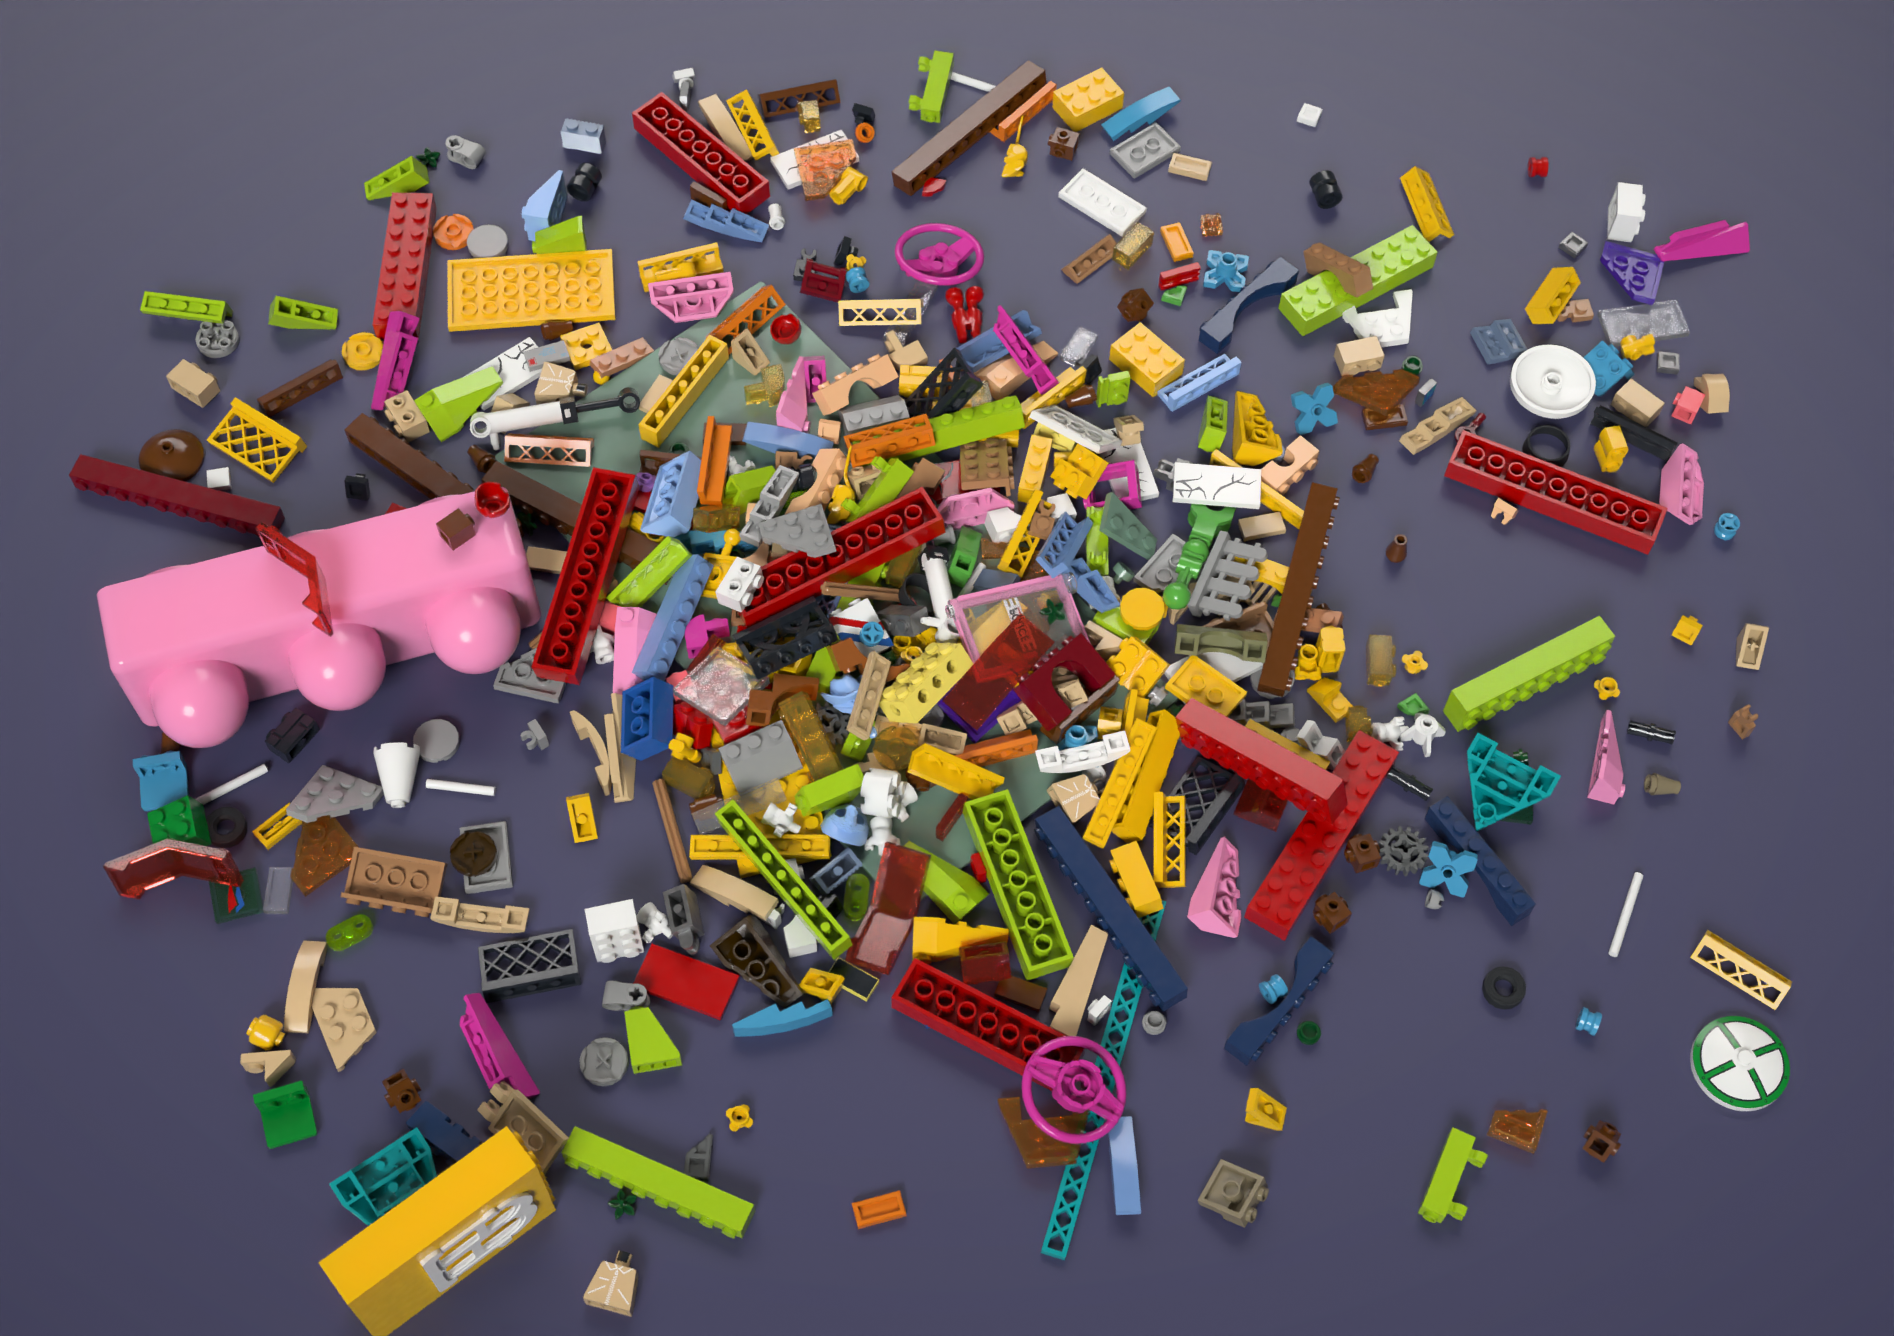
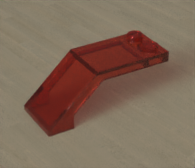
M261 522L255 529L266 551L308 578L310 594L303 600L302 605L318 615L312 622V625L331 637L334 633L327 584L316 557L284 537L275 526L271 525L269 527Z
M1020 613L982 653L944 698L943 702L978 731L1018 684V679L1030 671L1055 641Z
M173 839L162 840L106 862L103 866L120 896L138 900L141 899L146 890L181 876L239 888L244 881L239 868L228 850Z
M889 841L885 843L870 906L856 935L850 938L852 946L847 950L845 961L890 975L913 928L914 917L917 916L931 859L930 854Z

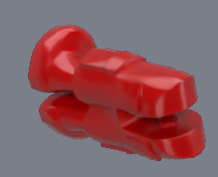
M978 286L968 288L965 293L968 311H965L963 309L964 298L962 290L956 287L948 289L945 297L955 310L951 314L952 324L956 330L959 343H966V330H971L972 339L981 334L982 312L977 309V306L983 299L984 292Z

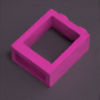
M1130 460L1107 465L1097 482L1127 477L1129 497L1119 499L1129 510L1142 508L1139 471L1135 461ZM1093 488L1087 499L1083 498L1085 509L1091 506L1104 507L1105 501L1096 502L1095 488Z

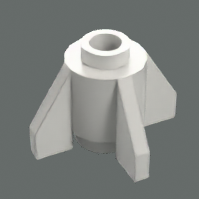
M1416 713L1414 725L1401 733L1399 739L1400 742L1411 741L1413 738L1417 744L1423 745L1424 756L1429 757L1432 740L1434 737L1444 736L1446 731L1434 717Z

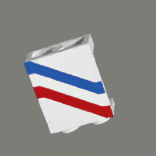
M858 598L848 604L849 608L843 611L839 608L829 614L830 618L828 620L832 623L839 640L852 638L857 649L867 658L872 651L879 654L891 649L894 645L868 598L862 601ZM868 622H877L884 631L882 640L874 647L863 645L859 639L860 630Z

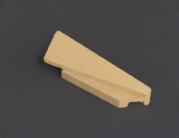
M611 693L613 714L604 715L614 801L618 803L634 799L636 759L621 753L622 695Z
M1093 925L1090 926L1049 1007V1010L1056 1013L1050 1028L1066 1036L1077 1035L1108 937L1105 931Z

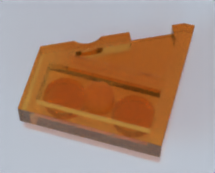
M1540 1109L1539 1112L1526 1113V1110H1515L1513 1112L1495 1110L1487 1135L1534 1154L1548 1111Z

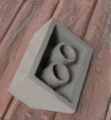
M899 395L843 407L837 410L845 436L910 418L905 401Z
M782 720L718 748L740 797L803 769Z

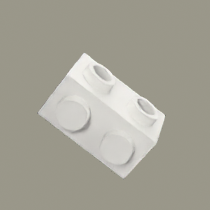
M736 557L715 591L718 603L742 612L746 606H749L754 592L762 586L764 581L761 566Z

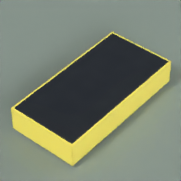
M839 957L829 973L843 976L845 979L842 988L866 1002L879 984V979Z

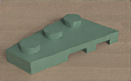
M1113 492L1106 494L1099 531L1149 560L1155 553L1157 539Z

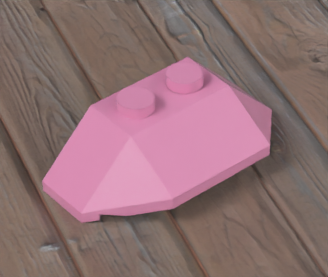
M731 272L648 283L651 304L675 323L717 317L734 292Z
M1682 443L1661 470L1659 505L1667 507L1668 512L1685 523L1692 525L1702 518L1704 481L1701 468L1697 462V459H1699L1697 452Z
M987 488L946 497L937 510L943 517L945 528L951 524L953 530L961 529V526L971 527L984 524L988 511L1008 507L1014 512V503L994 489Z

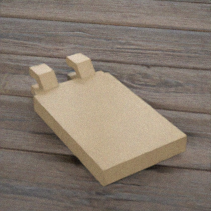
M502 1081L500 1084H494L489 1092L503 1105L500 1107L491 1099L488 1103L482 1102L478 1108L480 1114L491 1122L488 1129L494 1135L506 1126L512 1133L516 1130L525 1142L524 1145L528 1149L527 1152L531 1150L538 1159L539 1165L543 1170L542 1172L545 1175L569 1137L518 1089H513L505 1081Z

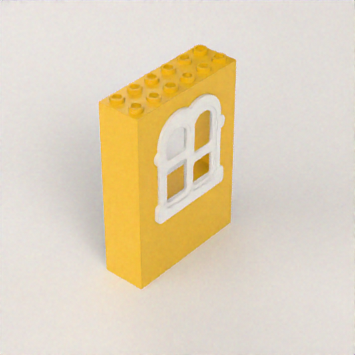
M506 1126L318 1262L344 1301L372 1336L389 1335L556 1210L553 1204L556 1199L542 1172L539 1161L531 1150L527 1152L528 1149L524 1145L525 1142L516 1130L512 1133Z

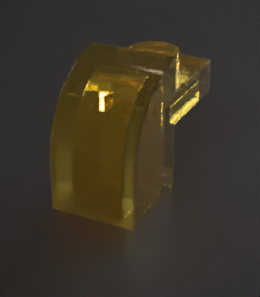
M781 364L760 368L762 382L744 386L747 405L768 401L769 407H772L780 402L781 395L785 391V377Z

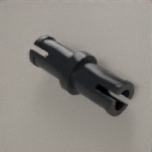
M1630 720L1629 729L1627 730V734L1647 738V741L1656 740L1673 745L1674 735H1676L1675 730L1656 727V724L1653 723L1648 725Z
M1394 765L1386 777L1403 787L1404 791H1410L1424 799V801H1427L1433 791V788L1415 779L1416 776H1410Z

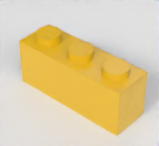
M1574 267L1551 269L1525 308L1532 324H1553L1581 283Z
M1031 436L1018 488L1019 502L1028 503L1035 489L1042 491L1052 451V438Z
M1137 841L1110 850L1112 860H1109L1113 873L1118 872L1120 879H1117L1119 888L1122 893L1126 891L1128 898L1125 900L1136 916L1141 918L1164 909L1160 894Z

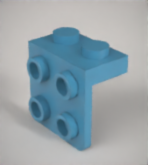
M1603 340L1583 357L1594 372L1596 380L1594 394L1598 397L1603 396L1622 377L1625 376L1630 380L1635 375L1631 370L1634 366L1626 358L1622 360L1617 355L1620 352L1612 344L1608 346Z
M167 751L164 754L144 755L133 759V768L140 778L141 807L144 811L156 810L189 795L187 763L180 751Z

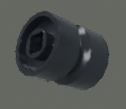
M581 163L575 171V175L572 176L566 186L568 193L579 201H589L602 179V174L595 166Z
M1320 171L1311 177L1309 184L1320 208L1329 209L1341 202L1343 198L1332 171Z
M811 463L799 465L797 469L793 466L786 467L799 473V477L790 495L798 494L799 490L805 493L815 483Z

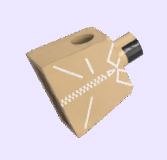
M544 362L535 391L536 403L538 405L560 401L559 398L571 396L585 397L588 386L587 384L578 383L576 371Z
M1083 774L1054 783L1047 789V792L1054 805L1061 808L1073 825L1097 806L1100 799L1098 794L1103 792L1105 784L1100 778L1090 783L1088 777Z
M618 1251L614 1263L601 1262L583 1297L587 1305L632 1317L638 1284L637 1270L629 1268L632 1254Z

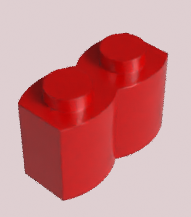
M685 701L674 705L673 734L681 733L693 738L694 742L691 747L698 750L710 747L713 720L706 713L700 712L692 702Z

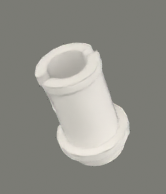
M776 203L771 204L768 207L770 214L769 225L774 230H780L785 224V219L781 213V206Z

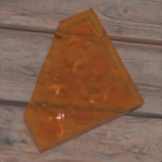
M852 139L794 148V156L805 201L826 198L840 181L846 168L853 165L856 161V151Z
M1402 369L1393 370L1391 374H1382L1379 371L1364 373L1362 377L1344 375L1333 386L1334 394L1379 414L1388 416L1419 384L1420 377Z
M330 815L317 817V821L306 823L302 821L301 836L298 838L295 852L296 859L290 877L305 897L350 866L354 847H358L335 817L331 818Z

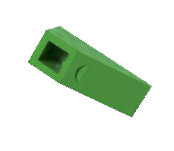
M961 526L947 566L950 583L962 588L972 574L982 536L981 533L965 526Z

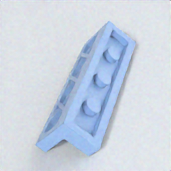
M1223 354L1160 389L1157 395L1173 412L1239 375L1241 361L1237 356L1230 360L1226 354Z

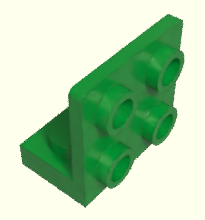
M303 1081L253 1095L254 1103L261 1112L269 1149L307 1139L318 1134L309 1090Z

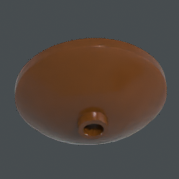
M179 429L166 430L152 436L143 445L139 454V466L143 471L185 482L200 470L204 462L205 452L202 443L194 434Z

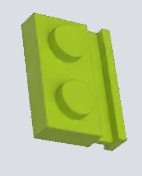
M1129 371L1109 374L1107 378L1099 376L1096 394L1098 407H1101V404L1104 403L1108 406L1127 402L1131 378Z

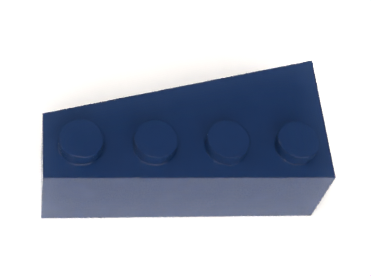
M425 1101L406 1122V1125L410 1131L417 1127L429 1145L431 1153L435 1157L439 1155L446 1159L445 1164L448 1167L454 1165L483 1143L475 1135L470 1139V1134L464 1127L458 1123L452 1125V1120L428 1101Z

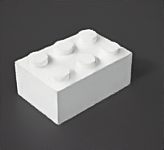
M633 899L585 909L589 936L597 962L609 963L616 958H632L644 952Z

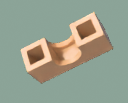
M1300 435L1285 451L1283 460L1290 466L1282 467L1274 461H1270L1261 469V481L1279 494L1284 495L1289 490L1291 484L1294 482L1298 483L1307 470L1311 471L1316 467L1319 450Z

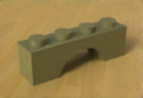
M1177 624L1174 649L1175 654L1198 656L1206 652H1220L1236 656L1242 661L1265 663L1268 640L1267 634L1261 632Z

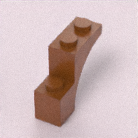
M845 638L826 646L836 672L843 671L846 674L856 670L855 665H857L860 674L863 675L867 657L857 649L852 638ZM903 663L897 666H890L886 682L893 679L895 682L896 677L900 673L905 672L910 667V664Z
M774 673L771 691L749 690L746 725L769 726L772 716L783 706L797 701H816L819 678Z

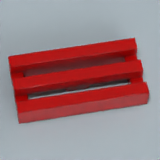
M1196 262L1161 272L1158 286L1162 291L1199 280L1198 275H1200L1199 270L1201 267Z

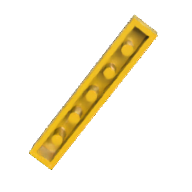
M711 335L706 338L638 424L642 440L657 448L661 446L729 359L727 343Z
M1165 709L1149 714L1147 723L1157 727V730L1111 831L1126 843L1143 840L1150 817L1153 815L1154 792H1160L1163 780L1167 775L1168 766L1174 755V749L1180 738L1175 717Z

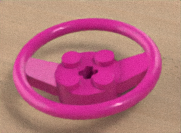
M928 223L915 226L903 233L895 245V257L900 269L906 272L908 277L911 276L927 284L947 286L966 282L978 274L984 263V251L978 240L967 231L953 225ZM939 231L961 237L960 240L949 247L947 244L940 242L920 250L918 259L905 260L903 256L905 243L920 233ZM975 251L976 262L973 267L967 272L956 276L959 265Z
M1064 1036L1044 1043L1032 1054L1023 1072L1022 1097L1029 1116L1044 1133L1062 1142L1082 1144L1105 1136L1118 1123L1126 1103V1083L1119 1064L1104 1047L1087 1038ZM1063 1046H1078L1094 1052L1110 1068L1116 1083L1117 1097L1115 1098L1105 1087L1100 1069L1092 1062L1081 1059L1066 1064L1043 1057L1050 1051ZM1032 1077L1053 1088V1098L1066 1110L1084 1113L1089 1109L1107 1121L1099 1128L1082 1134L1067 1133L1053 1127L1041 1116L1035 1106L1031 1090ZM1079 1081L1081 1083L1080 1087L1083 1089V1091L1077 1090L1074 1083Z

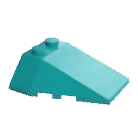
M416 1127L338 1177L329 1185L342 1206L369 1226L436 1178L437 1175L431 1149Z

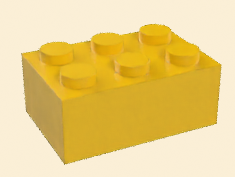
M1101 67L1053 91L1052 108L1073 132H1077L1123 108L1124 92Z
M1141 322L1115 341L1110 348L1109 360L1123 372L1129 371L1131 379L1152 397H1155L1160 389L1168 386L1183 374L1185 359Z

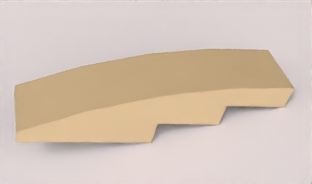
M714 94L698 101L714 136L718 137L721 142L745 162L751 160L753 155L746 141L718 96Z
M1461 397L1435 410L1433 416L1419 422L1416 429L1402 435L1399 442L1415 455L1456 429L1474 415L1477 410Z
M880 715L876 716L874 727L877 729V737L874 739L918 748L926 743L952 755L963 753L967 733L925 723L890 722L887 717Z
M702 865L690 881V885L728 907L731 904L746 914L750 912L764 921L767 920L779 903L778 898L737 877L706 865Z

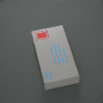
M564 340L523 352L530 372L542 369L544 362L557 365L570 361Z

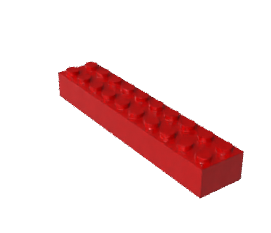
M1465 430L1462 431L1444 475L1447 478L1647 555L1655 543L1668 509L1667 507Z
M593 467L531 666L535 675L539 678L580 685L640 488L636 475Z
M920 487L832 531L831 535L836 552L813 558L808 556L806 552L798 550L796 553L792 551L762 566L761 570L764 576L762 586L754 592L751 604L746 606L742 612H737L746 628H749L812 596L816 598L822 595L820 586L824 582L846 583L946 533L943 517L924 488Z
M1360 730L1357 732L1332 774L1344 780L1348 805L1333 824L1325 820L1320 821L1307 811L1247 906L1244 918L1284 941L1287 939L1395 764L1399 754L1397 750Z

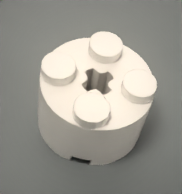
M869 768L870 772L865 773L861 786L860 797H865V804H860L862 813L889 818L898 817L901 809L899 798L900 795H904L906 783L901 781V774L897 771Z

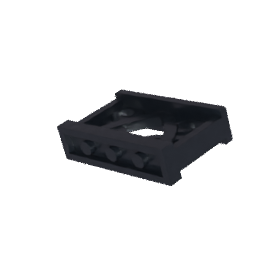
M814 596L733 635L740 654L744 657L757 680L838 641L832 623L819 607ZM789 633H798L794 640L783 645H774L779 638Z

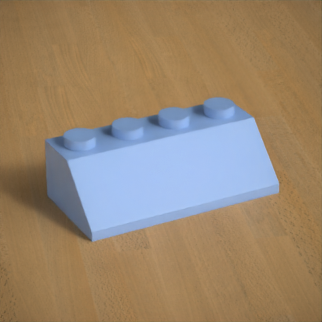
M691 451L660 465L640 528L642 532L674 538L682 533L685 534L691 528V521L699 498L697 487L701 460Z

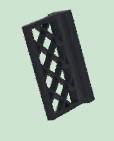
M953 348L906 399L907 410L915 403L914 412L909 413V416L912 418L927 414L928 419L943 414L957 412L984 384L980 378L974 375L960 351ZM956 357L955 367L950 368L952 360ZM965 371L966 373L959 379L960 372ZM949 372H954L952 382H948ZM940 373H943L941 383H936L937 377ZM951 386V389L945 394L946 387ZM935 387H940L938 397H934ZM929 388L927 398H923V392ZM938 401L937 404L931 410L932 402ZM922 402H926L925 412H920Z
M1602 405L1594 410V418L1590 425L1600 430L1607 427L1620 426L1627 443L1663 461L1668 462L1678 442Z
M1199 756L1196 757L1169 795L1185 796L1186 798L1199 797L1200 804L1187 806L1186 802L1188 818L1186 827L1190 826L1191 833L1186 838V847L1194 855L1198 854L1245 788V779L1240 777L1237 772L1232 774ZM1201 765L1208 769L1209 774L1196 776L1195 770ZM1224 777L1228 781L1224 785L1215 786L1214 778ZM1211 779L1212 787L1199 788L1198 781ZM1195 782L1197 790L1184 793V785ZM1214 792L1216 797L1214 801L1203 803L1201 795ZM1168 803V813L1173 816L1180 808L1172 810L1171 803ZM1202 809L1203 816L1199 819L1191 820L1189 812ZM1153 816V818L1151 819V821L1149 822V827H1151V828H1153V829H1154V816ZM1175 822L1168 828V835L1172 839L1178 834L1177 829L1180 828Z
M573 929L478 947L482 978L481 987L486 1003L581 985ZM569 938V943L564 949L555 945L559 939ZM543 943L546 947L540 954L532 950L535 944ZM512 948L523 950L517 958L508 954ZM551 949L560 953L553 962L545 958ZM495 952L499 956L491 963L485 959L484 954ZM527 954L536 958L530 966L521 962ZM565 956L572 960L573 965L561 967L558 963ZM504 958L512 962L506 971L497 967ZM540 961L549 965L545 971L538 972L534 968ZM516 966L525 970L520 976L510 974ZM493 970L501 974L498 980L487 981V977Z

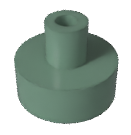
M1120 561L1113 567L1116 575L1112 579L1117 584H1120L1122 580L1130 582L1135 576L1134 572Z

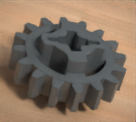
M825 702L823 707L816 703L815 710L809 707L808 714H803V722H801L803 736L807 737L808 744L814 742L815 749L820 745L823 746L824 750H827L829 745L836 749L835 743L838 742L843 745V737L847 738L849 735V731L846 730L849 715H844L845 713L840 712L833 706L829 707L828 702Z
M1398 826L1396 832L1390 828L1388 834L1384 833L1378 843L1380 848L1379 854L1382 857L1380 863L1388 864L1387 871L1393 868L1395 869V875L1403 871L1404 876H1407L1409 871L1416 874L1418 868H1423L1428 858L1426 853L1429 847L1423 845L1426 840L1425 838H1418V831L1413 834L1411 833V827L1403 831L1402 827ZM1393 840H1396L1395 843H1391V845L1388 846L1390 842H1392ZM1417 856L1416 860L1410 862V859H1414Z

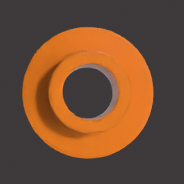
M861 123L856 127L855 135L860 142L868 143L874 138L875 131L870 124ZM862 130H865L866 136H863Z

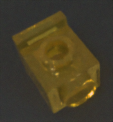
M817 100L798 102V117L800 125H804L805 133L821 131Z
M1363 706L1349 707L1345 716L1346 742H1352L1359 730L1371 736L1373 728H1371V717L1367 716V708Z

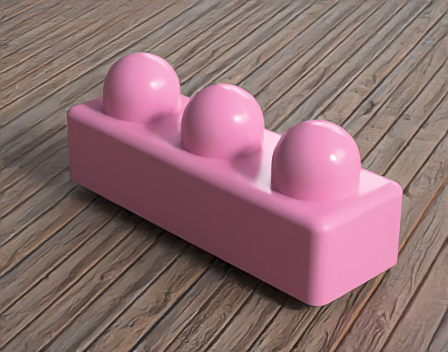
M502 487L505 492H508L506 488ZM475 491L462 495L442 496L426 501L416 507L330 529L302 532L280 542L191 565L166 567L149 573L144 577L106 586L98 591L97 601L110 669L144 724L152 727L159 726L169 738L181 745L192 748L213 747L230 739L243 725L247 716L249 702L299 689L302 695L311 703L324 709L344 711L359 707L370 700L379 690L385 676L386 665L435 653L447 666L466 674H482L493 671L506 663L513 655L519 643L521 629L535 625L541 618L539 601L511 499L510 507L504 515L497 518H489L482 515L476 509L474 502ZM459 508L464 515L468 513L474 520L475 525L473 527L476 535L453 551L439 536L436 523Z

